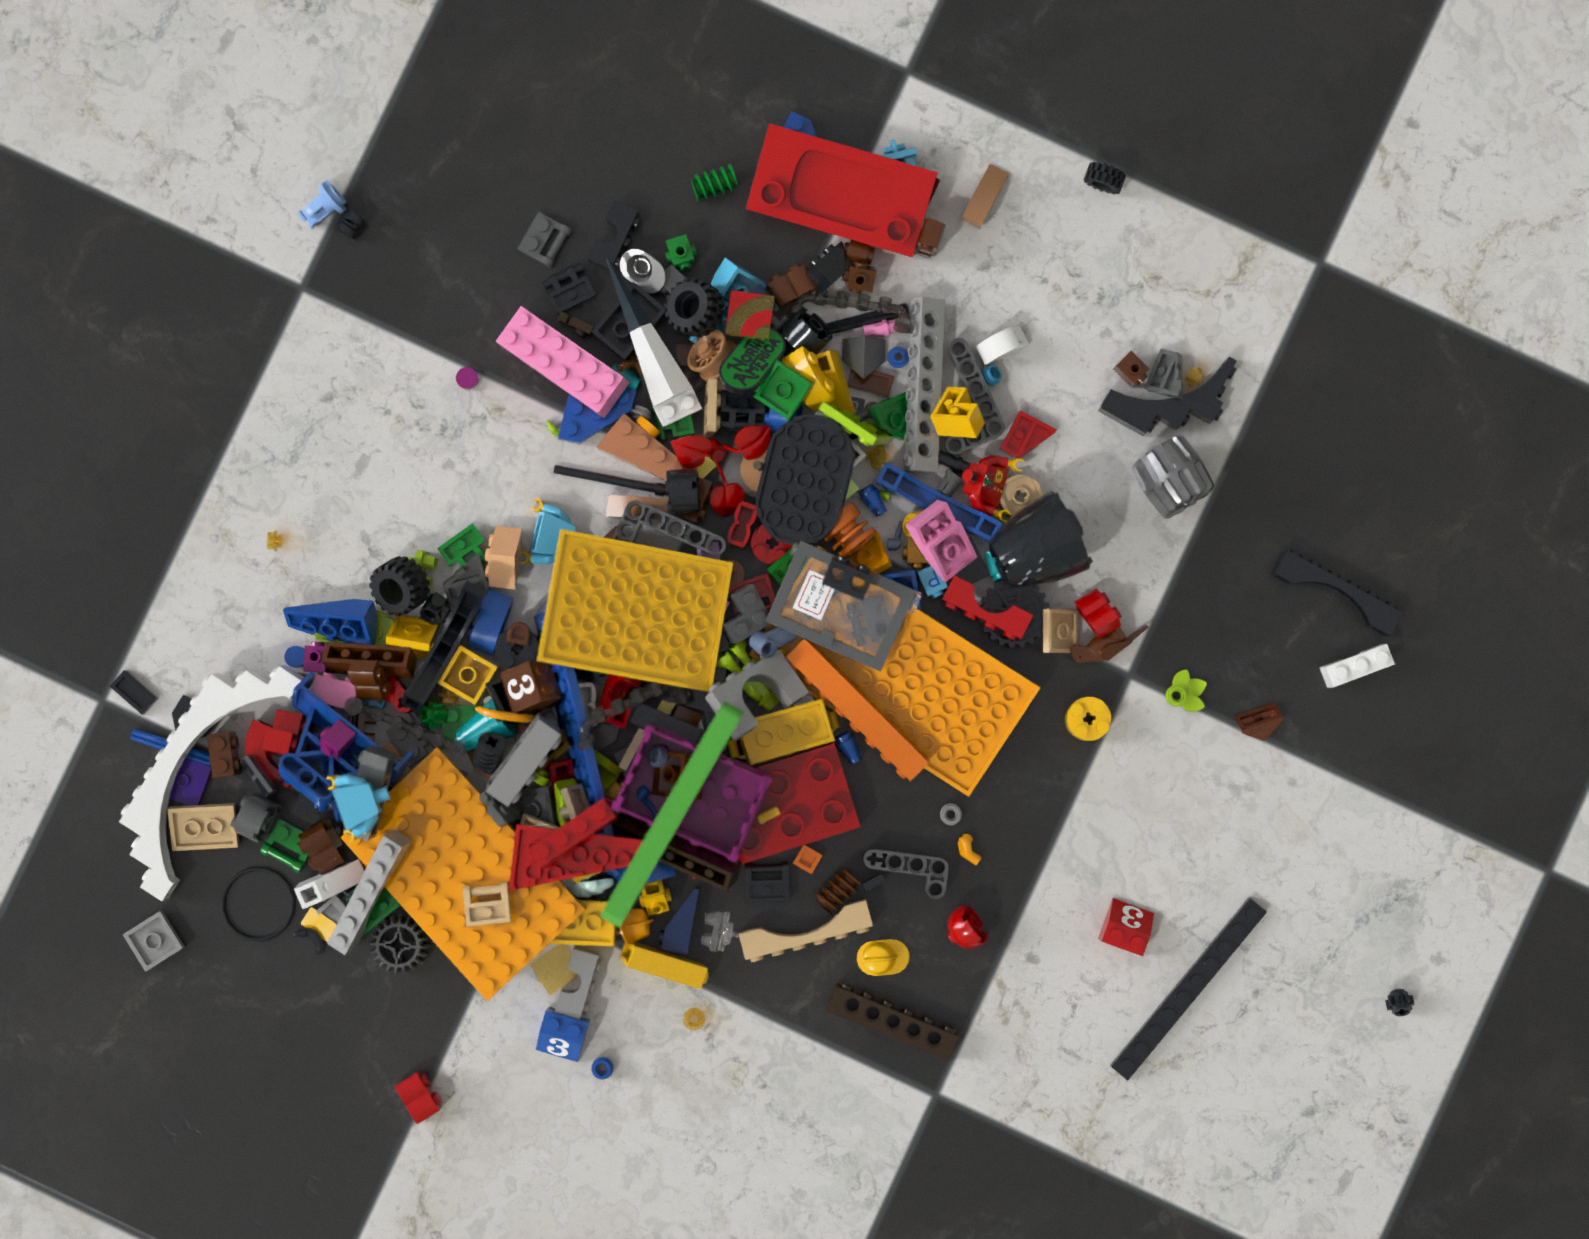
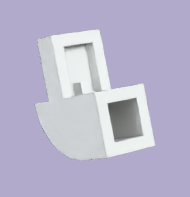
M1019 325L1014 328L1009 327L976 345V348L984 364L987 365L1002 359L1009 353L1025 348L1029 343Z

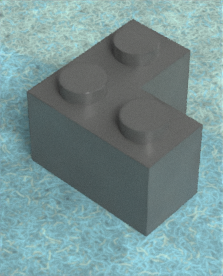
M745 584L728 594L737 612L736 615L723 622L722 631L729 643L737 644L770 625V623L765 622L769 613L753 584Z

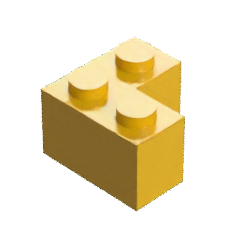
M947 387L930 416L938 436L977 438L985 424L978 404L972 403L969 392L964 387Z

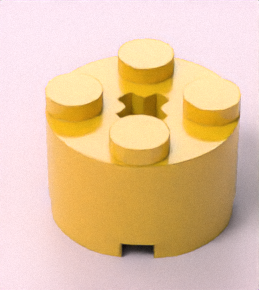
M1084 697L1077 699L1069 706L1065 714V724L1068 731L1075 738L1082 741L1097 740L1108 732L1111 725V713L1108 706L1102 700L1095 697ZM1086 713L1093 717L1090 725H1088V722L1083 721Z

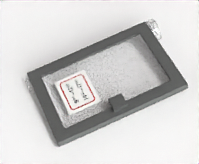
M800 540L799 544L794 543L789 554L793 556V559L765 622L881 672L907 611L915 612L922 593L874 571H870L874 575L863 601L822 584L832 557H838L837 555ZM835 567L832 570L833 575L836 577H842L845 574L841 567ZM855 576L853 583L857 586H862L865 583V579L862 576Z

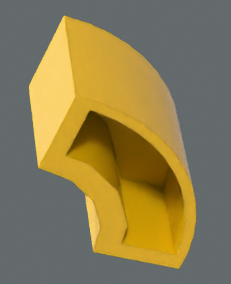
M802 346L782 359L785 365L814 383V386L804 400V403L815 412L819 410L823 402L835 400L834 384L822 372L818 365L817 356L813 352H809Z

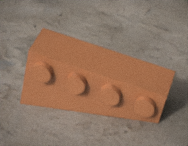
M625 414L620 417L596 446L599 451L609 454L667 482L666 471L689 469L683 467L671 451Z

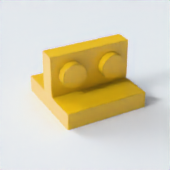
M396 616L386 636V644L396 647H411L417 658L425 659L435 642L440 624L432 625L414 616Z

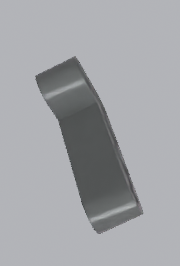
M869 848L864 852L863 861L868 868L926 876L925 891L927 895L932 899H940L945 895L949 868L948 863L942 857L878 848ZM875 853L876 857L883 858L882 854L885 853V866H881L882 861L877 860L874 864H871L867 856ZM893 855H897L901 859L897 867L889 865V858ZM915 858L922 860V867L918 870H914L910 866L911 861ZM936 861H941L944 864L943 870L939 873L932 870V865ZM939 883L941 891L938 894H931L929 891L931 884Z

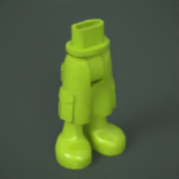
M745 639L737 644H730L728 646L730 652L742 662L743 667L752 661L755 664L758 662L756 658L750 659L748 656ZM728 651L718 654L716 668L724 667L732 673L737 671L738 674L744 671L743 667L740 668ZM753 681L743 685L742 690L767 711L780 702L773 691L763 683Z

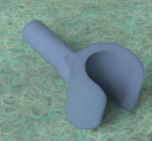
M899 521L895 538H888L887 550L896 551L899 549L903 521Z

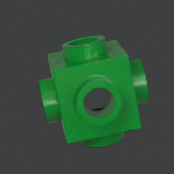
M687 235L666 240L668 252H665L668 264H673L680 271L691 268V264L695 263L694 257L697 256L694 243L689 244Z

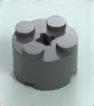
M254 793L251 796L245 795L240 803L241 809L238 815H235L231 821V827L234 828L236 833L258 844H262L266 841L263 837L266 834L270 835L278 818H280L281 813L277 812L278 808L281 809V805L258 793Z

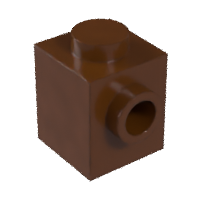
M1130 351L1113 370L1132 387L1135 383L1139 386L1148 377L1145 373L1149 368Z

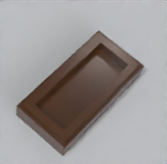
M851 369L847 384L850 388L888 398L894 376L873 371L863 379Z

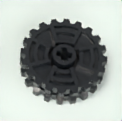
M1004 580L1002 584L999 581L994 583V589L988 588L985 591L987 597H982L980 600L983 603L982 609L990 613H1002L1014 605L1032 614L1033 617L1022 639L1016 637L1015 641L1004 636L1005 631L996 628L994 631L984 626L983 632L990 634L989 639L991 641L998 640L997 645L1003 646L1007 644L1008 648H1014L1015 644L1019 648L1025 647V642L1028 644L1034 643V637L1040 638L1043 635L1041 632L1043 629V609L1050 607L1049 603L1044 602L1045 593L1040 594L1038 592L1040 588L1038 585L1010 587ZM979 619V623H985V621Z

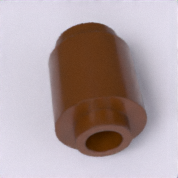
M851 240L850 243H845V260L853 263L855 261H862L871 265L875 248Z

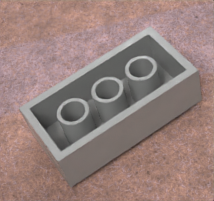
M538 712L487 781L486 792L507 807L511 802L515 804L522 794L523 785L528 786L535 777V769L537 767L541 768L548 759L549 750L551 748L555 750L561 742L560 727Z

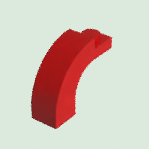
M253 719L245 741L246 755L252 754L274 785H276L279 779V784L291 788V784L285 785V780L281 781L279 766L274 762L271 754L262 750L267 728L272 729L273 726L259 719Z

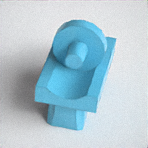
M895 139L890 140L891 147L883 148L885 154L883 157L916 166V148L905 150V144L896 145Z

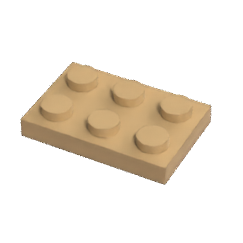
M236 804L169 807L168 818L172 851L238 848L240 845L239 834L231 827V821L237 815Z

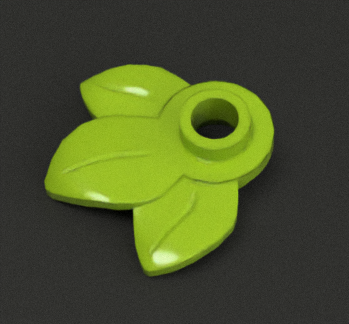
M1187 669L1179 671L1173 677L1172 686L1165 693L1166 701L1172 706H1181L1188 712L1199 711L1205 706L1198 696L1202 694L1207 683L1201 679H1190ZM1175 691L1180 695L1177 700L1172 697Z

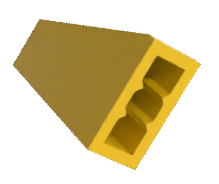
M624 942L619 957L628 968L698 989L702 988V985L707 982L709 976L708 968L704 964L640 942L631 945Z

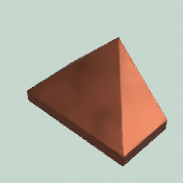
M1275 702L1234 716L1242 734L1263 741L1284 720Z

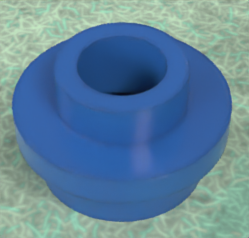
M903 347L892 348L887 356L888 363L894 368L906 366L909 361L907 350ZM901 354L902 360H895L894 355Z
M606 1057L597 1058L591 1067L593 1075L598 1079L609 1078L614 1069L612 1061ZM599 1065H606L607 1070L604 1072L600 1071Z

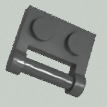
M538 211L520 243L518 251L552 268L555 263L553 261L566 237L570 236L573 230ZM554 230L559 231L547 255H541Z

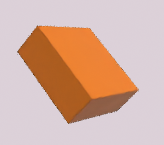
M803 845L793 864L812 874L823 855Z

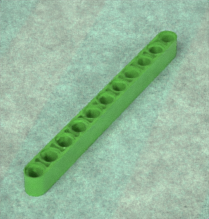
M726 701L723 702L602 911L601 918L619 928L621 927L744 714L743 711Z

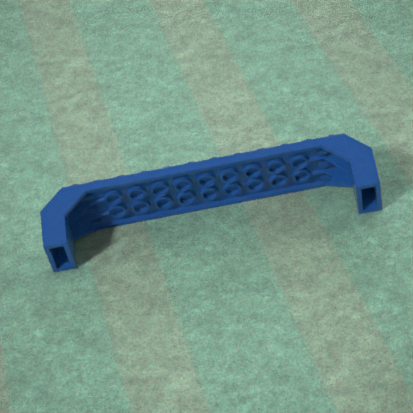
M547 600L534 616L539 641L541 639ZM551 664L561 699L554 705L560 729L565 731L571 748L566 751V757H571L574 779L577 784L582 783L589 806L591 807L601 799H605L575 669ZM611 824L600 832L595 833L614 836ZM658 861L646 883L676 876L674 868ZM628 867L603 871L599 874L609 879H614L615 882L619 883Z

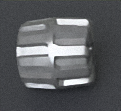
M1175 436L1159 444L1139 458L1132 466V471L1146 497L1165 519L1172 518L1182 513L1188 506L1195 505L1198 500L1205 498L1215 488L1214 482L1202 459L1183 436Z

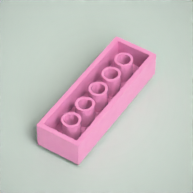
M520 306L496 340L504 349L603 418L606 417L629 385V382L623 376L522 306Z

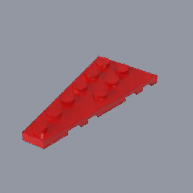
M516 824L509 891L628 867L643 840L593 834L543 870L539 868L528 849L557 829Z

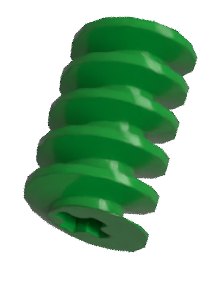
M728 164L727 171H725L723 166H720L719 173L715 169H711V176L706 171H703L702 178L696 173L694 181L691 179L698 202L701 201L702 194L706 199H709V192H712L717 197L718 190L724 195L726 187L731 192H734L735 184L738 187L731 164Z

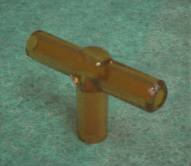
M631 355L629 359L617 365L619 372L634 367L644 379L637 355Z

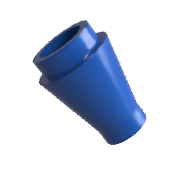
M873 483L858 492L860 495L859 499L876 517L887 511L878 487H875Z
M845 731L835 737V746L845 756L850 765L862 759L854 734H851L850 731Z

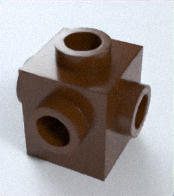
M862 261L849 263L848 269L845 268L842 281L845 282L846 287L852 293L862 294V291L873 292L876 269L872 266H867L868 263Z

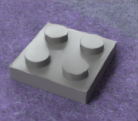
M162 910L123 934L145 972L185 948Z

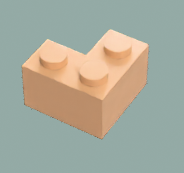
M496 526L494 534H490L489 537L490 548H486L485 561H488L485 576L489 578V587L515 589L519 576L522 528Z

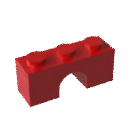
M608 674L593 719L609 726L625 729L632 709L625 705V695L631 687H639L641 680Z

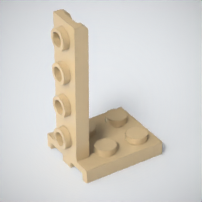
M708 379L705 384L703 433L705 437H712L720 428V416H716V410H718L721 404V394L717 393H722L726 389L717 379Z

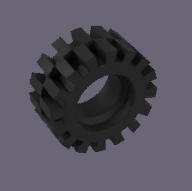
M1090 162L1083 180L1088 186H1093L1092 188L1099 189L1101 192L1119 194L1126 174L1118 168L1115 169L1114 166H1108L1100 162Z

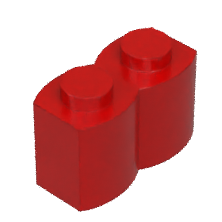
M741 501L735 511V522L728 531L729 545L744 549L750 541V529L757 520L756 505Z
M1096 588L1074 601L1079 614L1099 639L1121 626L1119 619L1122 616L1115 606L1112 608L1109 605L1111 602L1105 592L1100 593Z
M420 1071L415 1072L395 1085L399 1097L406 1105L416 1124L434 1115L442 1108L440 1105L442 1104L441 1097L437 1092H432L429 1087L431 1085L429 1077L426 1073L422 1074Z

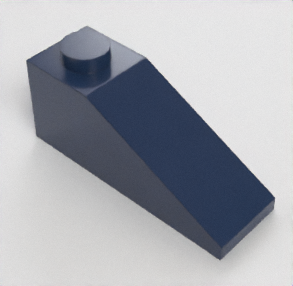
M700 887L694 888L667 924L665 931H660L658 943L662 944L661 950L688 954Z

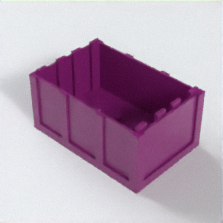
M650 723L645 727L643 732L645 734L619 796L614 800L610 809L628 813L649 822L648 825L652 826L668 797L652 794L654 767L650 766L647 759L650 747L653 745H663L667 751L694 754L699 743ZM721 753L702 785L701 800H693L674 834L690 840L691 844L696 846L702 845L728 857V860L736 863L773 775ZM642 785L651 791L647 798L658 812L655 816H653L644 802L637 799L636 792Z

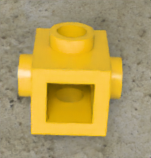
M662 879L646 883L641 890L642 895H639L641 908H646L648 916L670 911L668 902L672 901L669 888L665 889Z

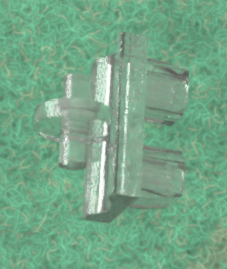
M730 912L706 913L705 925L713 926L712 934L703 933L701 945L710 948L709 951H724V945H730L731 937H738V932L733 931L734 923L728 922Z

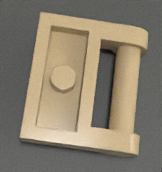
M508 881L501 882L499 885L463 886L466 927L512 922ZM501 893L502 900L472 902L473 896Z

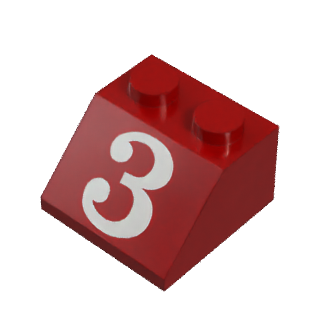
M1112 898L1098 939L1101 942L1143 957L1151 936L1154 913Z

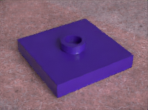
M185 758L177 773L169 799L188 806L200 805L212 773L211 766Z

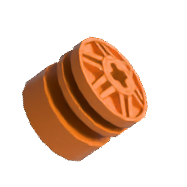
M853 502L843 508L838 524L824 538L826 542L833 538L837 539V542L831 548L833 551L840 546L844 548L837 556L845 557L850 554L852 555L865 545L875 532L873 527L865 532L862 530L869 523L867 520L859 524L856 523L861 512Z

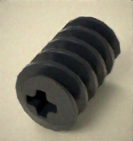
M494 732L481 734L472 759L474 766L485 774H493L500 765L506 746V738Z

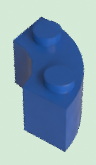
M490 589L488 590L481 603L482 606L475 624L470 626L467 637L470 638L469 648L492 656L494 655L497 638L503 633L511 613L513 597Z

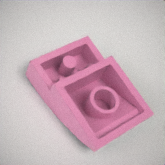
M935 501L905 524L925 559L944 582H947L977 558L976 552L961 522L955 520L947 502Z

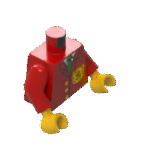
M989 455L980 459L978 464L971 463L969 469L963 472L962 478L965 481L963 492L969 497L973 509L983 512L990 517L995 516L996 520L1005 523L1006 520L1002 518V513L1004 515H1011V512L1006 509L997 511L995 508L998 509L1009 471L1007 466L1014 471L1021 472L1023 469H1018L1016 463L1018 461H1025L1020 458L1008 460V457Z

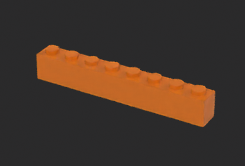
M803 639L786 656L791 667L795 671L799 670L804 675L802 677L804 681L810 686L814 685L819 690L818 694L826 702L830 701L835 706L833 708L835 712L841 717L845 716L850 721L849 725L857 733L861 732L866 737L864 739L866 743L872 748L876 747L881 752L880 756L888 764L892 763L897 768L895 771L901 778H907L911 781L929 764L930 759L813 642Z

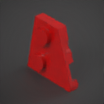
M1019 411L999 450L1014 458H1021L1052 436L1057 429Z

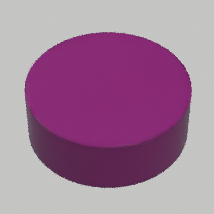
M464 367L457 372L456 382L462 389L470 390L477 385L478 375L472 368Z

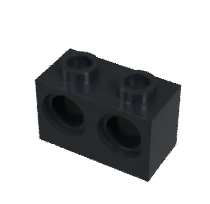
M838 555V557L833 556L822 584L863 601L874 573L870 572L871 568L862 564L858 566L850 563V559ZM835 567H841L845 574L842 577H836L833 575L832 570ZM855 576H862L865 579V583L862 586H857L853 583V578Z

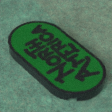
M760 327L754 337L743 336L720 365L719 378L722 386L734 394L756 391L768 377L777 360L780 361L784 356L786 343L783 336L778 331L769 327Z

